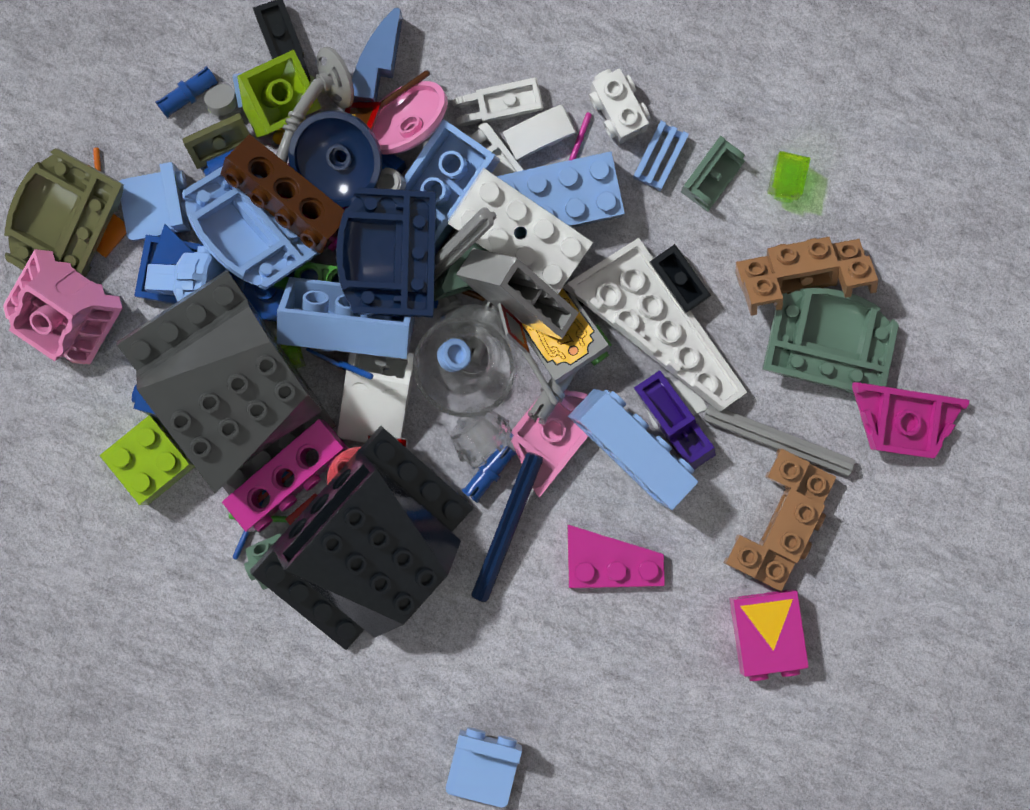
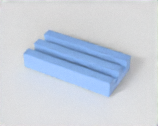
M661 120L633 178L661 191L689 134L684 131H678V128L670 127ZM662 132H665L668 135L646 177L642 175V172ZM673 137H675L679 141L659 182H657L653 178Z

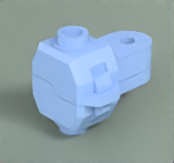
M198 246L197 252L183 253L176 265L148 264L145 291L155 294L175 295L178 302L227 269L212 256L205 246Z

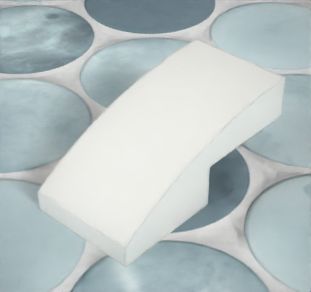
M562 104L537 114L503 132L517 161L530 156L546 146L551 147L576 133Z

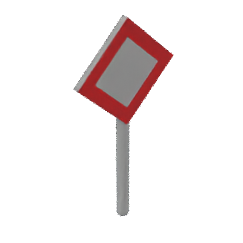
M499 303L498 308L505 335L522 350L524 357L551 403L557 405V398L529 352L522 323Z

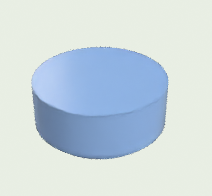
M453 338L444 342L439 347L437 359L444 370L458 372L469 365L471 351L464 341Z

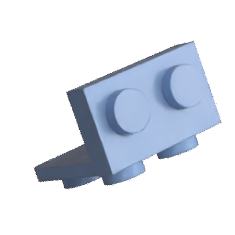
M173 162L159 164L161 172L119 181L124 184L121 205L127 237L130 240H144L146 235L159 237L164 224L174 233L191 231L185 200H183L182 196L183 190L187 188L185 174Z
M469 727L466 731L460 729L446 784V792L449 795L500 808L507 806L517 764L520 762L522 745L517 744V740L511 737L499 735L498 739L485 736L486 732Z

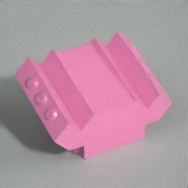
M37 249L33 251L3 305L5 316L11 325L10 332L53 361L63 356L70 362L78 364H91L123 309L120 297L105 295L102 284H96L71 267V263L55 261L53 251Z

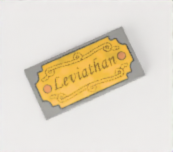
M564 288L558 294L579 313L563 339L546 335L522 323L526 340L556 384L610 350L609 344L577 299Z

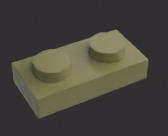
M238 113L182 138L196 168L200 169L207 165L206 161L235 149L250 132L241 114Z

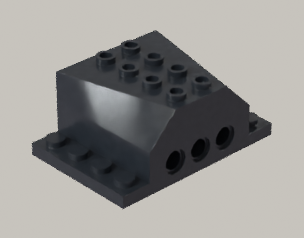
M380 426L250 569V573L343 649L347 650L364 630L375 638L404 625L442 583L450 572L461 540L453 531L474 507L384 427Z

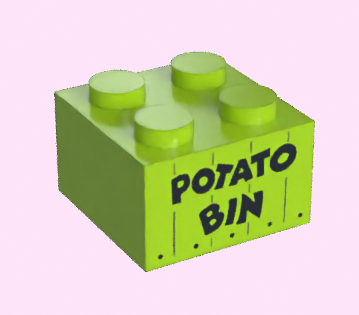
M148 415L99 455L139 505H149L195 468L158 417Z

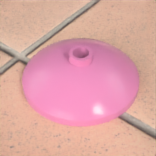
M421 81L380 110L372 132L378 140L382 154L392 155L408 151L423 143L436 131L445 116L448 105L447 96L440 85L431 81ZM401 87L397 88L396 90H394V91H392L391 93H389L388 95H386V96H385L384 98H382L379 102H381L382 100H384L385 98H387L388 96H390L392 93H394L395 91H397V90L400 89Z

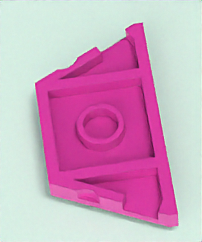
M853 382L852 384L870 449L935 459L942 448L943 440L950 435L956 426L953 422L960 411L968 407L970 401Z

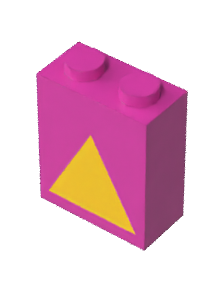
M789 589L782 590V592L774 591L729 598L740 674L744 677L749 676L750 681L769 679V673L781 672L782 677L800 675V669L809 668L798 592L796 590Z

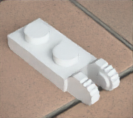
M537 77L476 90V93L456 97L452 100L454 108H463L475 103L479 105L480 112L464 114L456 119L457 125L460 127L477 124L481 121L482 123L485 121L491 122L542 111L544 108Z

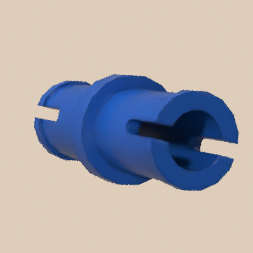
M205 66L204 69L187 81L183 82L181 80L178 82L177 88L160 100L155 101V103L168 119L173 113L189 102L191 104L197 101L196 97L213 85L218 84V81L210 69Z
M500 441L484 463L480 462L477 466L479 470L466 487L462 489V492L478 503L490 485L501 478L499 474L512 457L516 455V452Z

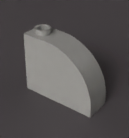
M473 248L456 274L495 307L498 308V304L501 303L521 323L555 338L563 339L579 313L516 257Z

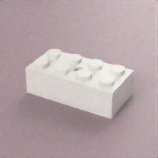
M484 167L448 220V224L459 231L481 208L487 207L490 212H495L497 218L494 220V225L476 243L489 252L518 258L557 294L593 243ZM517 227H524L527 230L525 238L517 239L515 237L514 231Z

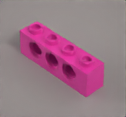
M318 419L224 499L222 504L245 532H254L255 530L261 532L273 522L271 516L281 509L284 512L296 503L297 498L295 496L304 488L306 491H309L322 480L320 475L330 467L333 460L349 448L326 421ZM311 449H315L319 454V460L314 466H309L306 462V454ZM290 469L294 474V482L291 486L286 487L282 483V475L286 470ZM266 490L270 495V502L263 508L258 503V495L261 491Z

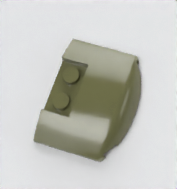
M55 148L50 151L52 153L51 156L44 159L41 163L37 162L29 170L12 199L4 236H8L10 253H5V259L7 262L23 270L35 249L53 251L55 261L71 263V267L75 271L86 277L92 268L90 266L111 217L118 210L124 184L68 153Z

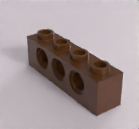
M249 134L225 157L221 175L232 187L240 189L250 198L254 205L265 209L275 217L279 225L290 229L300 237L304 245L322 254L337 238L340 222L345 210L252 135ZM253 174L260 175V176H262L263 178H258V177L254 176ZM278 194L285 195L289 199L282 198ZM303 214L310 215L314 219H309L305 217Z

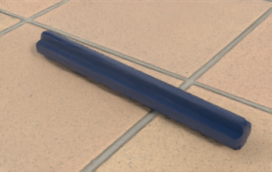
M528 452L525 455L471 593V596L478 601L486 602L490 597L543 462V457L538 454Z

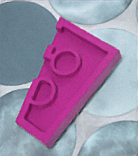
M567 524L569 588L665 586L664 554Z

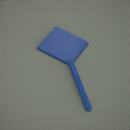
M306 348V351L313 356L344 371L348 370L367 379H373V374L344 361L336 362L310 348Z

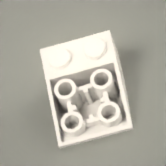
M408 352L407 359L350 353L348 364L372 373L373 379L370 380L346 370L337 433L340 438L365 443L368 440V435H372L380 426L384 427L394 437L402 438L418 358L415 353Z

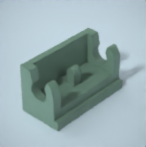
M720 135L684 184L681 193L708 212L744 164V153Z

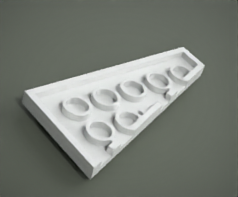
M639 238L571 280L563 287L719 412L747 393L692 312L689 311L686 314L683 312L652 268L649 261L654 258Z

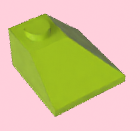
M291 50L237 76L243 110L257 137L267 135L287 125L285 120L290 118L288 112L293 111L310 86V82L295 50ZM317 98L305 116L322 108Z

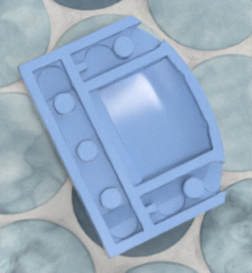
M222 167L187 187L182 192L189 222L206 249L227 270L242 280L259 286V288L268 289L320 254L315 249L304 245L300 237L290 229L279 225L275 217L265 209L254 205L250 198L240 189L229 185L221 175ZM253 174L254 176H256V177H258V178H263V177L260 176V175Z

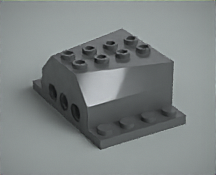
M228 270L117 341V346L136 370L137 391L214 493L221 487L225 489L228 495L233 493L318 419L326 421L332 429L336 427L334 421L280 344H277L276 338Z

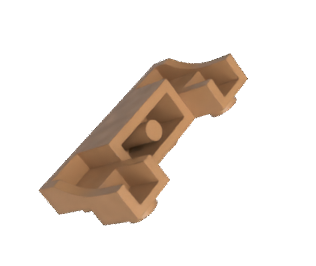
M824 237L819 239L812 238L792 244H780L767 248V256L737 261L735 268L738 284L744 293L751 316L757 315L759 305L774 303L776 311L782 310V294L784 293L790 294L806 288L836 286L838 279L845 298L852 296L853 288L867 285L870 293H876L878 278L869 255L865 256L860 239L832 244L830 237Z
M781 448L777 450L775 454L777 457L770 471L766 473L765 478L787 489L784 490L759 544L741 535H737L728 558H725L723 563L782 592L795 563H798L800 558L804 560L807 557L812 546L809 539L813 530L818 531L825 520L826 514L822 513L825 508L824 502L834 484L836 476L811 465L810 462Z

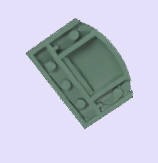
M806 288L790 294H782L783 307L782 310L776 311L775 309L762 370L787 378H796L845 390L849 393H854L852 389L853 382L886 387L899 324L894 319L890 322L879 311L881 308L876 304L855 294L845 298L843 291Z

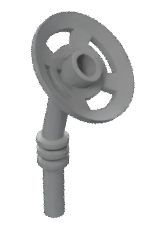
M327 46L319 50L316 79L312 81L293 111L288 112L290 118L285 120L287 125L283 126L285 132L276 153L285 163H287L289 158V145L292 136L298 126L306 120L304 116L321 91L326 92L330 99L340 108H347L353 104L354 87L349 70L341 56L331 47ZM322 57L327 58L325 65H322ZM338 94L342 100L338 101L334 95Z

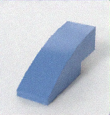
M394 8L383 19L369 38L359 57L352 77L354 87L353 103L377 102L381 77L393 78L403 20L401 9Z

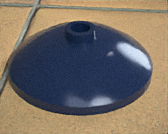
M336 110L314 114L298 126L290 141L288 153L289 166L340 207H348L356 197L354 192L358 187L375 188L380 179L382 153L378 140L372 130L362 120L352 114ZM339 150L346 153V160H342L339 157Z

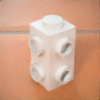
M620 68L613 72L611 69H607L594 77L595 81L591 85L592 93L589 94V99L596 111H602L606 119L603 125L608 136L611 139L615 137L620 145L647 131L648 120L651 119L645 104L643 102L638 103L633 93L636 92V88L629 75L624 76Z

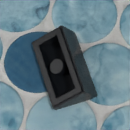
M675 244L649 261L685 314L711 296Z

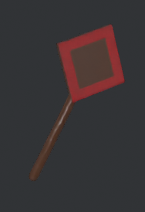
M428 70L424 71L381 102L353 103L344 112L356 114V117L373 131L380 110L427 78L430 72Z

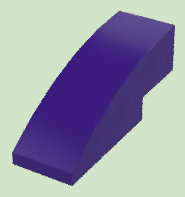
M660 370L634 387L642 403L679 458L684 459L695 470L716 456L715 447L698 426L695 417Z

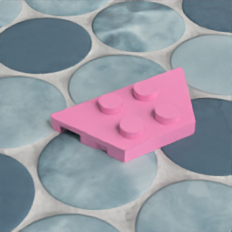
M565 390V398L562 403H558L545 425L538 423L539 418L536 421L528 416V410L508 435L521 464L528 452L543 457V462L533 485V490L539 498L588 437L568 417L588 395L587 393Z

